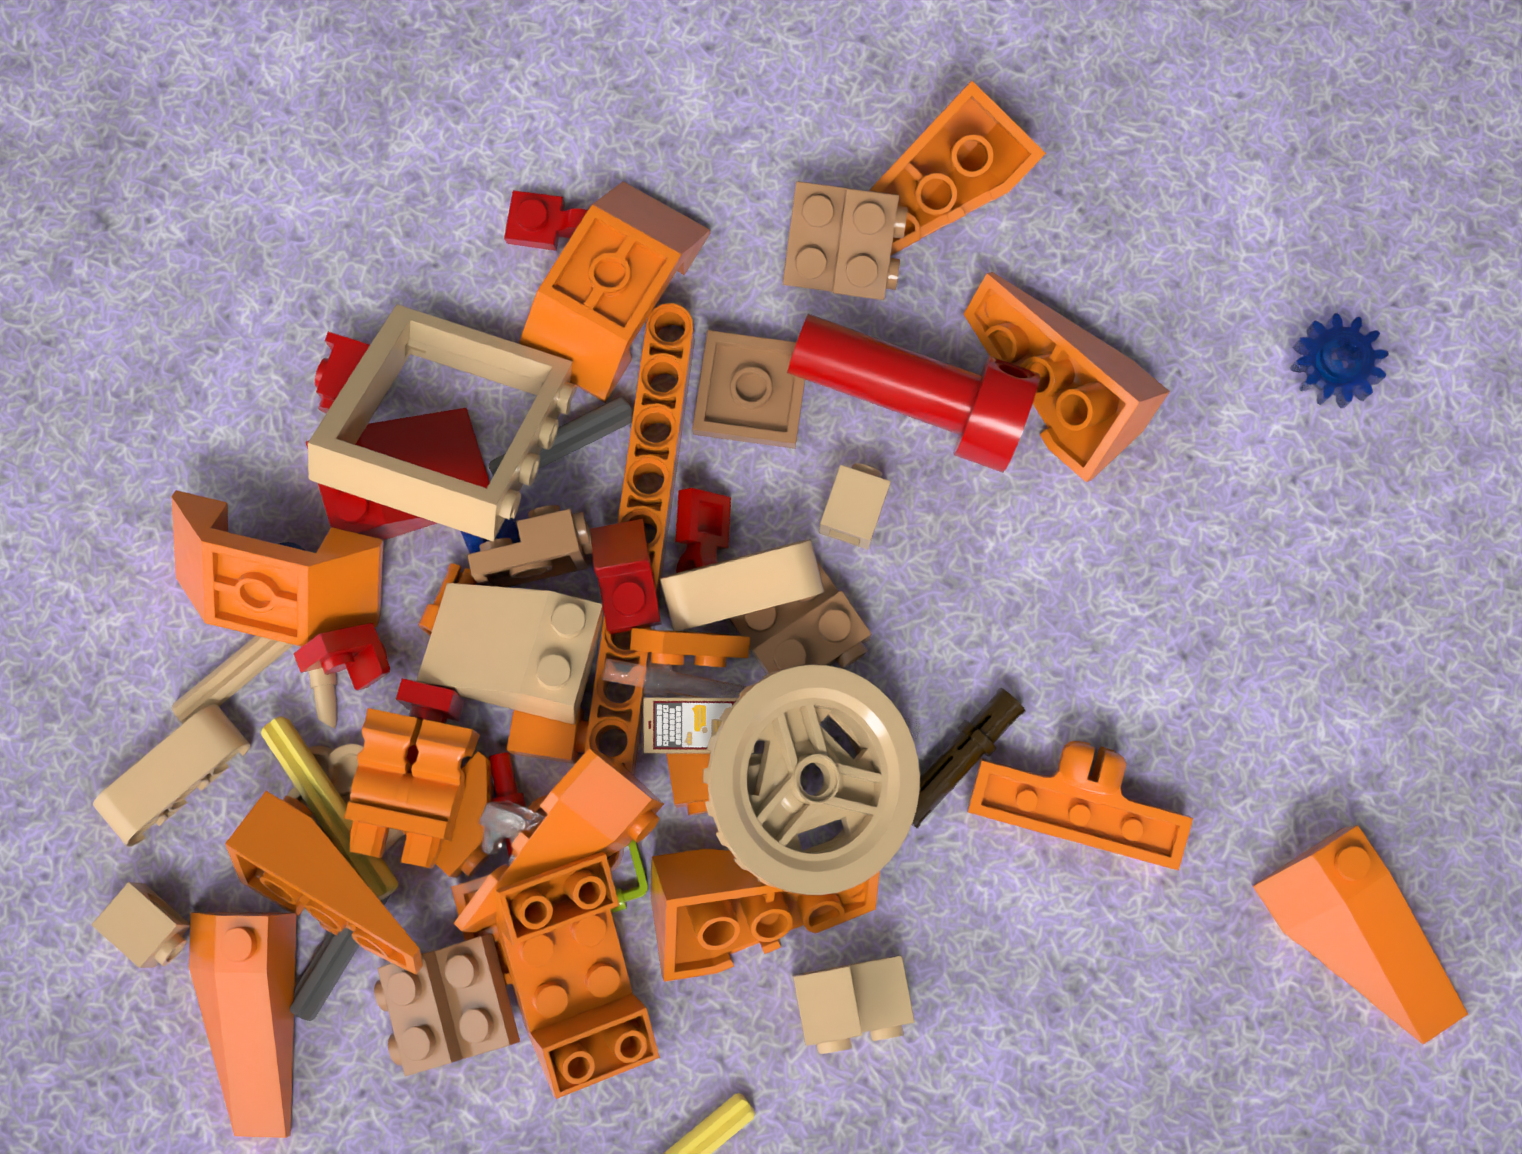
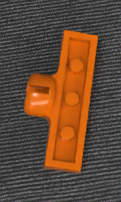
M1070 741L1064 745L1058 768L1052 775H1040L980 759L967 807L968 813L1179 871L1193 818L1186 814L1124 797L1121 791V784L1127 763L1124 757L1116 751L1100 746L1091 776H1089L1095 747L1083 741Z

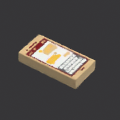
M644 698L643 754H710L711 751H708L707 747L710 737L716 735L721 725L719 718L724 710L731 707L738 698Z

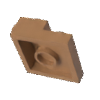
M796 181L783 285L884 300L886 289L896 290L900 259L890 258L893 237H904L908 207L898 206V194Z
M548 505L529 511V518L516 521L521 542L512 544L510 538L495 539L494 541L482 543L480 545V552L467 554L473 578L481 586L512 587L589 569L586 555L592 553L591 534L583 511L572 514L570 509L561 511L559 505Z
M818 561L817 564L824 588L823 593L728 618L740 636L750 637L749 650L766 675L795 666H832L836 662L844 669L868 652L864 643L870 640L871 632L842 590L840 592L837 590Z
M492 934L476 937L439 950L422 953L423 966L417 975L393 963L377 968L380 980L375 983V999L383 1011L389 1012L394 1032L388 1040V1051L392 1061L396 1065L403 1067L405 1077L520 1042Z

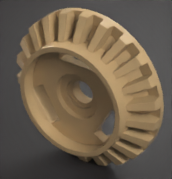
M804 665L774 671L763 676V679L757 683L747 686L738 694L739 698L731 707L726 708L719 718L721 725L716 735L710 737L707 750L711 751L708 768L703 769V783L708 784L709 801L705 802L708 816H712L717 825L718 832L715 834L721 845L728 847L735 856L733 860L743 870H747L758 877V881L786 892L805 895H825L838 893L865 882L878 873L897 853L907 837L917 809L920 791L918 756L910 730L901 713L893 702L868 680L845 669L828 665ZM826 716L833 720L851 741L857 755L854 759L820 726V723ZM757 739L765 741L755 793L752 795L748 794L747 770L751 752ZM810 763L816 764L821 769L824 777L823 786L815 795L807 794L800 783L801 772ZM841 819L843 829L832 840L805 850L801 849L798 834Z

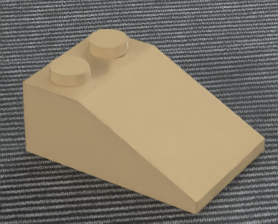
M447 583L416 682L454 690L461 697L575 725L603 627V604L546 590Z

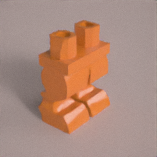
M367 708L365 722L362 727V735L365 740L364 747L357 755L358 767L352 782L350 802L347 804L344 816L345 819L353 821L350 832V852L382 858L389 829L404 831L408 833L401 862L433 869L441 851L443 840L452 841L455 828L454 823L465 790V774L460 768L461 761L466 756L472 757L480 734L469 728L425 719L421 721L415 717ZM415 745L419 753L411 769V763L407 759L409 747Z

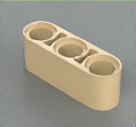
M811 539L660 578L673 631L720 621L824 592Z
M217 704L209 705L190 717L104 789L94 800L93 806L126 847H132L145 839L143 833L152 825L157 823L158 826H161L188 802L185 798L196 788L202 791L229 768L227 762L239 752L244 756L249 751L251 745Z

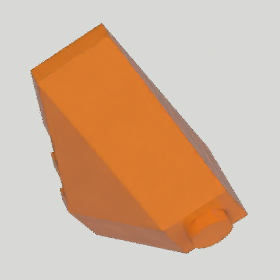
M265 791L225 843L240 882L291 913H296L297 916L306 908L319 921L323 929L335 935H338L346 927L353 931L352 938L365 950L417 975L423 966L420 948L311 818L312 812L303 803L291 796H285L281 800Z
M699 849L652 856L651 904L661 975L664 982L717 974L734 967L730 954L760 943L764 954L781 948L778 939L785 936L790 930L804 925L808 931L819 933L876 910L880 871L865 882L838 893L805 895L786 892L758 881V877L747 870H743L733 860L735 856L730 850Z

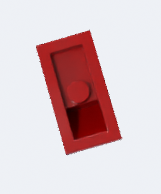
M643 519L590 528L594 570L599 581L608 634L630 631L632 628L662 625Z

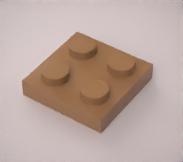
M707 330L692 427L693 435L796 449L805 379L787 373L796 342Z

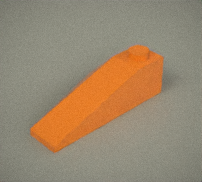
M970 81L869 189V191L898 194V206L908 207L904 237H893L891 255L1010 192L1046 154L973 81Z
M989 272L985 275L963 314L989 356L1040 374L1033 405L1048 429L1039 435L1047 448L1085 482L1094 479L1145 430L1170 392L1131 358L994 272Z
M589 748L540 805L548 813L544 820L536 824L529 831H521L511 846L514 848L512 854L515 859L510 866L507 864L501 865L489 874L454 924L461 931L480 932L496 923V889L602 851L609 857L628 846L632 840L636 843L642 841L659 822V817L656 813L664 803L618 760Z
M1358 825L1340 828L1252 886L1284 934L1325 964V967L1366 997L1370 1003L1421 1044L1427 1043L1468 1015L1390 871Z
M191 912L189 970L234 1136L275 1138L291 1136L294 1014L291 1013L290 1007L294 1002L296 913Z

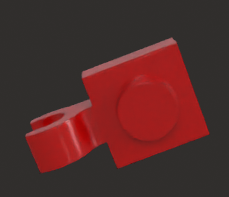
M513 190L504 239L507 244L557 251L559 237L571 238L588 210L573 208L564 211L565 201L562 196Z
M696 488L678 490L675 542L687 544V548L677 563L676 573L717 563V550L729 548L731 497Z
M403 678L401 679L396 700L406 709L410 710L409 716L418 718L421 721L425 719L446 724L447 719L459 721L464 705V700L454 690Z

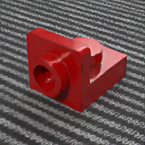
M373 622L320 633L293 653L300 673L322 668L324 674L329 675L347 669L354 689L357 691L368 688L390 673L386 650L379 640Z

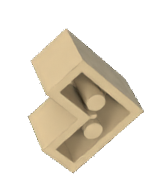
M901 955L792 975L805 1045L816 1044L819 1054L851 1049L850 1038L862 1036V1032L870 1031L872 1041L903 1036L902 1025L915 1023Z

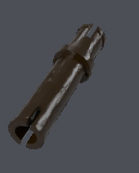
M999 688L994 697L970 722L964 720L960 724L958 736L921 774L918 804L912 826L916 829L921 826L922 821L955 788L957 783L983 755L987 757L992 755L996 750L994 743L1020 715L1026 712L1021 703L1005 689Z

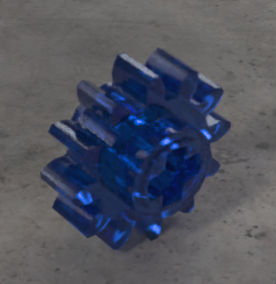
M1334 313L1326 326L1315 320L1306 329L1308 337H1300L1293 346V349L1298 354L1304 356L1298 358L1291 365L1290 369L1297 373L1305 372L1307 375L1306 379L1300 384L1299 390L1307 391L1315 386L1319 389L1316 399L1319 405H1322L1332 395L1336 396V402L1340 409L1345 408L1352 401L1353 395L1358 400L1364 401L1373 393L1371 385L1379 384L1386 377V373L1381 368L1375 366L1381 363L1389 353L1383 349L1374 350L1372 344L1380 335L1378 330L1371 331L1367 335L1359 332L1362 327L1361 317H1356L1347 327H1343V320L1338 313ZM1336 353L1338 359L1333 360L1332 355ZM1342 361H1347L1348 366L1346 368L1343 367Z

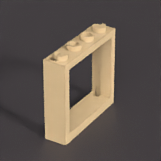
M396 304L308 442L309 480L494 541L505 518H515L521 500V493L519 491L523 484L532 485L540 465L539 453L541 449L549 450L552 447L559 427L558 417L560 413L567 415L570 412L571 400L577 390V386L570 383L573 361ZM410 354L537 395L487 489L355 445Z

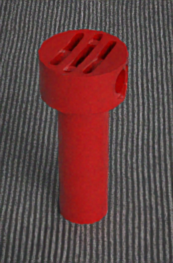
M809 313L800 331L787 370L788 374L956 433L958 438L953 452L954 456L1002 473L1007 469L1016 450L1040 380L1039 373L992 356L988 357L979 375Z

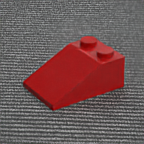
M467 408L368 423L355 444L486 489L490 484ZM318 483L330 527L383 539L384 541L437 524L436 522Z

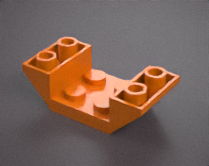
M622 181L590 206L537 290L519 344L573 361L570 383L606 403L632 361L629 347L675 273L678 271L683 275L686 274L711 234L710 229Z
M175 490L171 496L176 579L204 623L301 647L320 633L372 622L374 627L378 626L381 616L383 539L331 527L317 552L312 553L229 533L227 502Z
M603 851L496 889V926L523 1023L552 1094L556 1099L660 1058L647 1008L632 992L611 909L620 905L607 856Z

